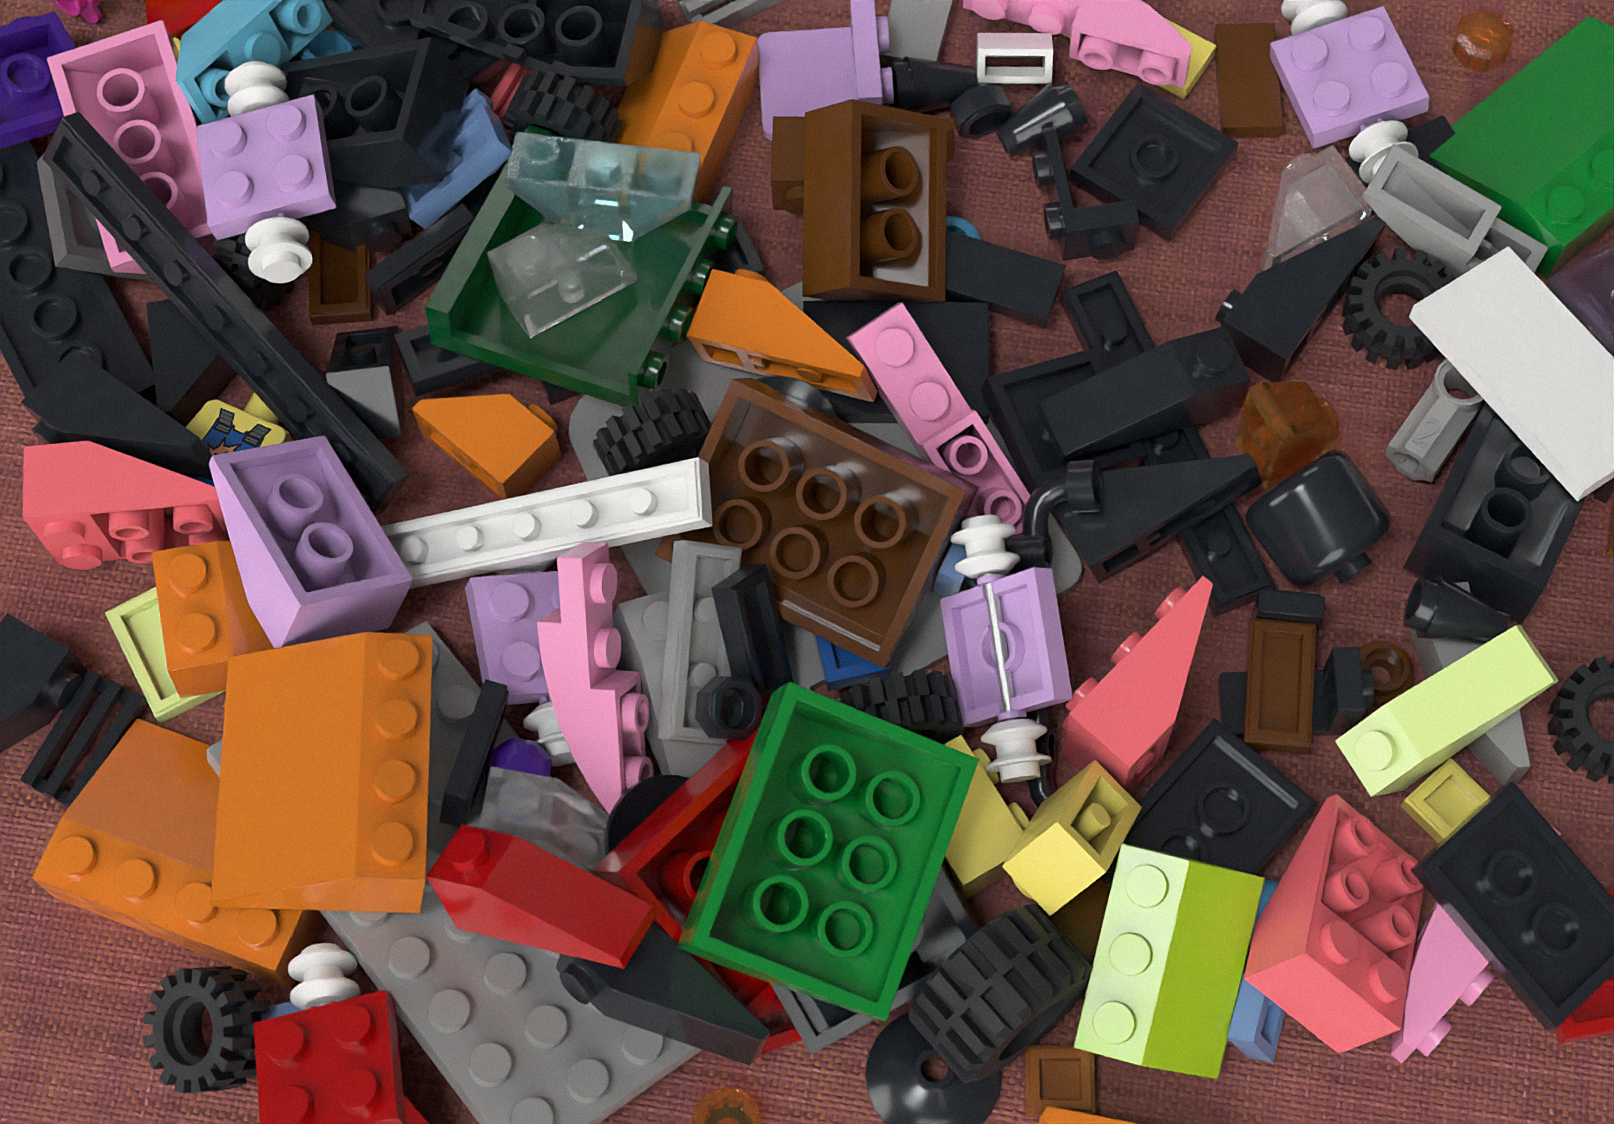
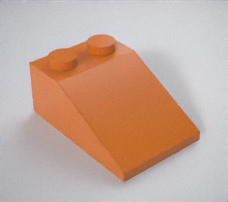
M212 541L151 552L167 669L179 697H192L225 691L228 657L274 649L248 604L231 541Z

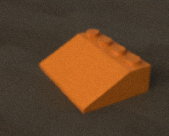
M361 632L228 657L211 889L212 907L420 914L426 881L433 635Z
M137 718L61 817L32 879L56 899L292 989L296 980L289 975L288 965L295 957L301 955L305 948L312 945L324 916L319 910L211 906L220 780L219 776L207 762V748L211 745Z

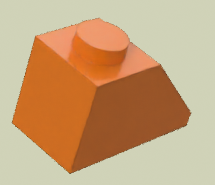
M510 394L422 399L412 408L421 434L500 500L523 496L562 457L555 434L558 427L553 419L538 405L531 403L526 408Z

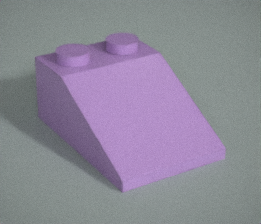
M325 435L213 455L211 457L209 467L247 601L274 648L390 628L413 582V578Z

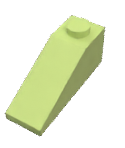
M1515 625L1389 701L1335 740V742L1371 797L1403 791L1559 680L1522 626Z

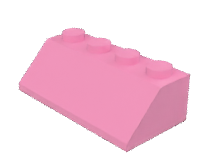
M163 20L48 57L47 61L64 116L79 111L210 256L216 254L218 247L212 246L214 235L210 231L207 222L196 126L202 124L175 81L179 50ZM96 219L113 272L146 274Z

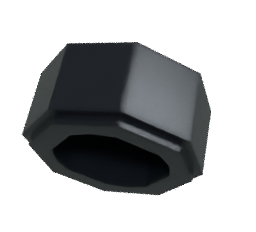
M981 84L965 90L950 105V118H955V129L959 136L977 139L995 132L994 127L1010 117L1011 105L1001 86Z
M730 676L713 677L697 692L695 719L708 738L746 740L761 724L763 698L750 679Z

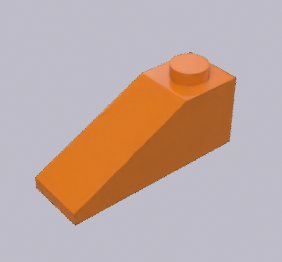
M712 269L686 335L703 361L767 377H791L802 380L816 389L874 402L878 391L865 366L777 290L764 276L746 269H737L734 274Z

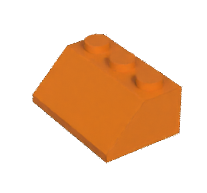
M698 21L662 32L653 71L628 85L617 109L619 113L617 119L621 120V126L601 167L597 168V170L705 204L760 78L757 37L705 21Z

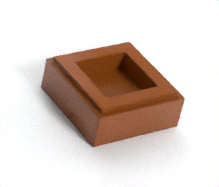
M1032 1045L1024 1052L1025 1118H1040L1048 1106L1095 1115L1094 1053L1074 1048V1045Z

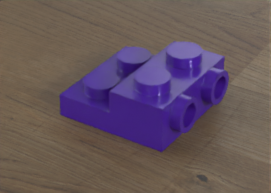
M55 11L36 17H20L10 24L0 27V149L54 133L62 117H64L47 58L75 49L76 47Z

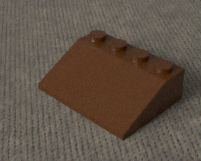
M754 378L732 379L698 455L699 458L709 464L713 526L663 536L655 556L672 564L674 541L682 540L742 548L740 568L746 564L767 565L780 618L883 669L887 668L952 545L951 535L959 531L962 525L961 522L964 521L979 486Z

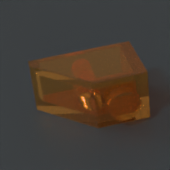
M1306 381L1259 382L1248 389L1233 441L1242 455H1251L1257 464L1262 485L1265 490H1268L1280 484L1319 456L1333 450L1340 433L1339 421L1330 403L1325 398L1321 397L1318 399Z

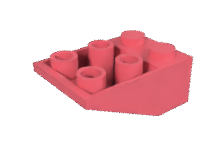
M91 441L24 447L23 519L59 565H64L71 569L88 570L99 567L102 561L127 559L133 563L151 564L153 563L151 552L212 541H230L214 486Z
M1204 576L1188 591L1184 590L1181 586L1174 589L1156 610L1154 616L1159 621L1144 637L1137 631L1132 633L1111 657L1110 662L1115 667L1099 683L1093 677L1087 679L1072 695L1073 699L1067 702L1066 708L1071 712L1062 724L1065 735L1061 755L1079 771L1096 760L1130 795L1163 760L1213 583Z
M1338 794L1327 798L1255 924L1244 979L1338 1054L1401 1030L1424 886L1410 871L1418 861Z

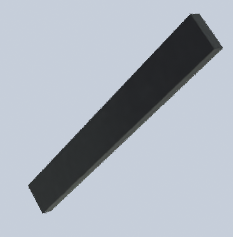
M78 111L62 117L42 157L46 164L296 439L302 440L325 435L373 515L377 516L385 511L410 476V473Z

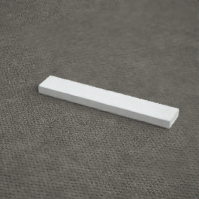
M697 457L381 526L413 578L409 588L412 589L556 559L583 542L608 543V547H614L713 526L709 464Z

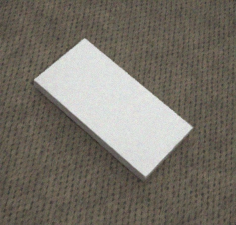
M1509 246L1413 306L1409 318L1576 501H1579L1614 478V357Z

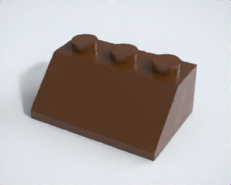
M855 99L805 112L803 297L830 301L945 302L947 119Z

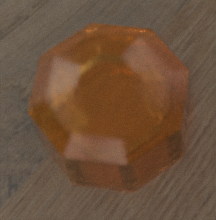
M1478 9L1459 20L1451 51L1464 68L1488 72L1506 62L1511 49L1514 30L1502 14Z

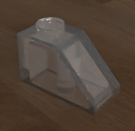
M1333 145L1314 156L1311 153H1304L1296 157L1281 172L1260 272L1369 220L1372 208L1362 199V195L1367 188Z
M542 223L487 252L500 296L529 339L638 280L636 272L606 231Z
M490 767L479 828L515 835L592 874L590 870L605 857L604 837L609 815L557 778Z

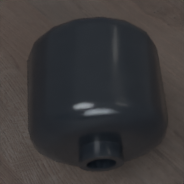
M1331 450L1319 456L1257 499L1247 509L1245 514V521L1249 529L1283 577L1291 586L1299 589L1317 585L1332 574L1341 584L1372 563V560L1365 551L1380 542L1389 533L1392 524L1391 515L1350 456L1341 450Z

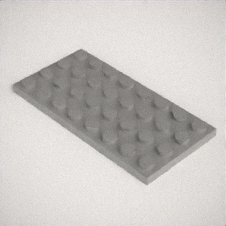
M427 621L404 634L433 635L426 851L427 875L459 829L458 827L439 822L444 791L481 689ZM505 719L503 720L494 748L512 737L520 739ZM222 740L207 748V762L219 778ZM487 765L467 825L515 835L592 874L590 870L605 857L604 843L551 776L549 777L546 795L527 807L502 804L485 785ZM427 878L420 914L319 910L351 954L356 957L357 962L378 990L386 989L392 996L397 1015L479 1124H598L702 1050L606 1017L590 1002L586 1005L578 1002L568 993L560 981V972L556 970L560 953L457 929Z

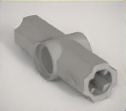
M1447 358L1438 366L1433 382L1385 450V456L1395 465L1396 470L1414 481H1433L1467 430L1474 426L1486 402ZM1459 389L1466 392L1471 398L1458 399L1451 396L1446 390Z

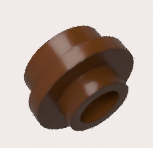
M1373 641L1359 647L1361 669L1382 667L1387 670L1391 681L1385 684L1373 681V704L1385 705L1410 689L1414 680V668L1411 659L1403 649L1386 641Z

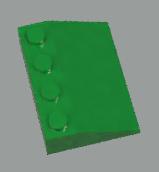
M1591 16L1586 17L1454 123L1451 127L1456 134L1429 155L1448 173V176L1502 206L1496 216L1497 218L1549 247L1536 269L1546 280L1614 225V27Z
M792 682L786 683L771 695L676 948L742 974L883 1022L887 1021L979 759Z

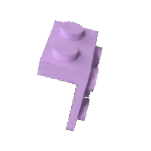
M850 0L851 27L768 32L758 38L763 134L768 140L772 141L773 116L805 117V112L850 99L879 105L894 103L892 68H880L879 53L889 52L887 16H876L875 0Z

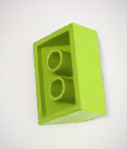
M1121 844L1074 1048L1140 1066L1219 1079L1228 1042V1032L1245 969L1266 877L1133 844Z

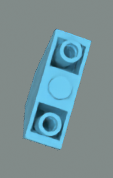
M222 0L182 35L175 81L202 125L225 119L229 115L227 104L230 98L225 90V79L233 69L250 61L265 62L280 69L282 63H287L333 20L322 0Z

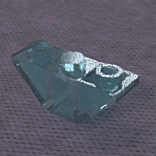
M516 132L504 180L507 189L571 235L631 242L691 209L701 161L700 153Z

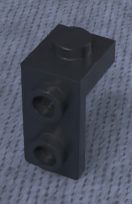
M1056 127L1043 128L1041 149L1032 151V168L1036 186H1046L1050 203L1043 204L1046 235L1048 240L1058 239L1062 261L1085 257L1108 260L1120 256L1125 251L1134 250L1139 224L1135 201L1127 200L1074 209Z
M1359 647L1332 648L1323 670H1314L1311 736L1344 735L1360 722L1365 709L1372 708L1374 702L1373 675L1370 669H1361ZM1223 672L1220 674L1217 682L1220 721L1238 738H1242L1246 672Z

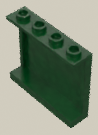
M528 125L425 305L431 344L621 407H625L630 403L633 407L642 404L641 398L647 396L650 390L657 392L661 388L668 371V354L674 342L682 344L686 339L693 318L692 306L697 296H702L712 269L716 270L715 261L720 251H729L735 241L739 227V216L732 214V188L723 186L713 206L553 157L551 132Z

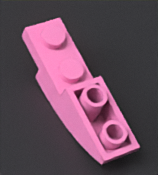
M963 0V8L972 10L984 18L991 20L1006 19L1029 25L1040 33L1070 36L1069 58L1080 60L1091 68L1098 70L1110 68L1139 76L1150 84H1170L1184 88L1192 46L1171 23L1142 0Z
M897 303L846 337L879 388L877 389L879 395L922 459L979 486L966 517L998 515L1001 518V524L1015 526L1016 532L1013 535L1021 533L1025 504L1030 494L976 410L970 409L904 304Z
M583 542L557 557L560 607L537 621V628L548 692L559 726L571 754L589 787L610 815L614 805L624 792L637 782L653 776L652 761L645 755L644 731L649 722L650 706L648 697L642 693L641 673L639 671L616 670L621 655V637L619 631L613 627L612 601L617 591V572L614 565L609 563L608 543Z
M1552 826V828H1553V829L1558 833V835L1560 836L1561 833H1560L1559 831H1557V830ZM1437 901L1425 919L1416 938L1401 1030L1392 1033L1391 1055L1401 1064L1416 1048L1427 1057L1453 1027L1443 1016L1458 998L1470 1007L1495 978V975L1486 968L1489 962Z

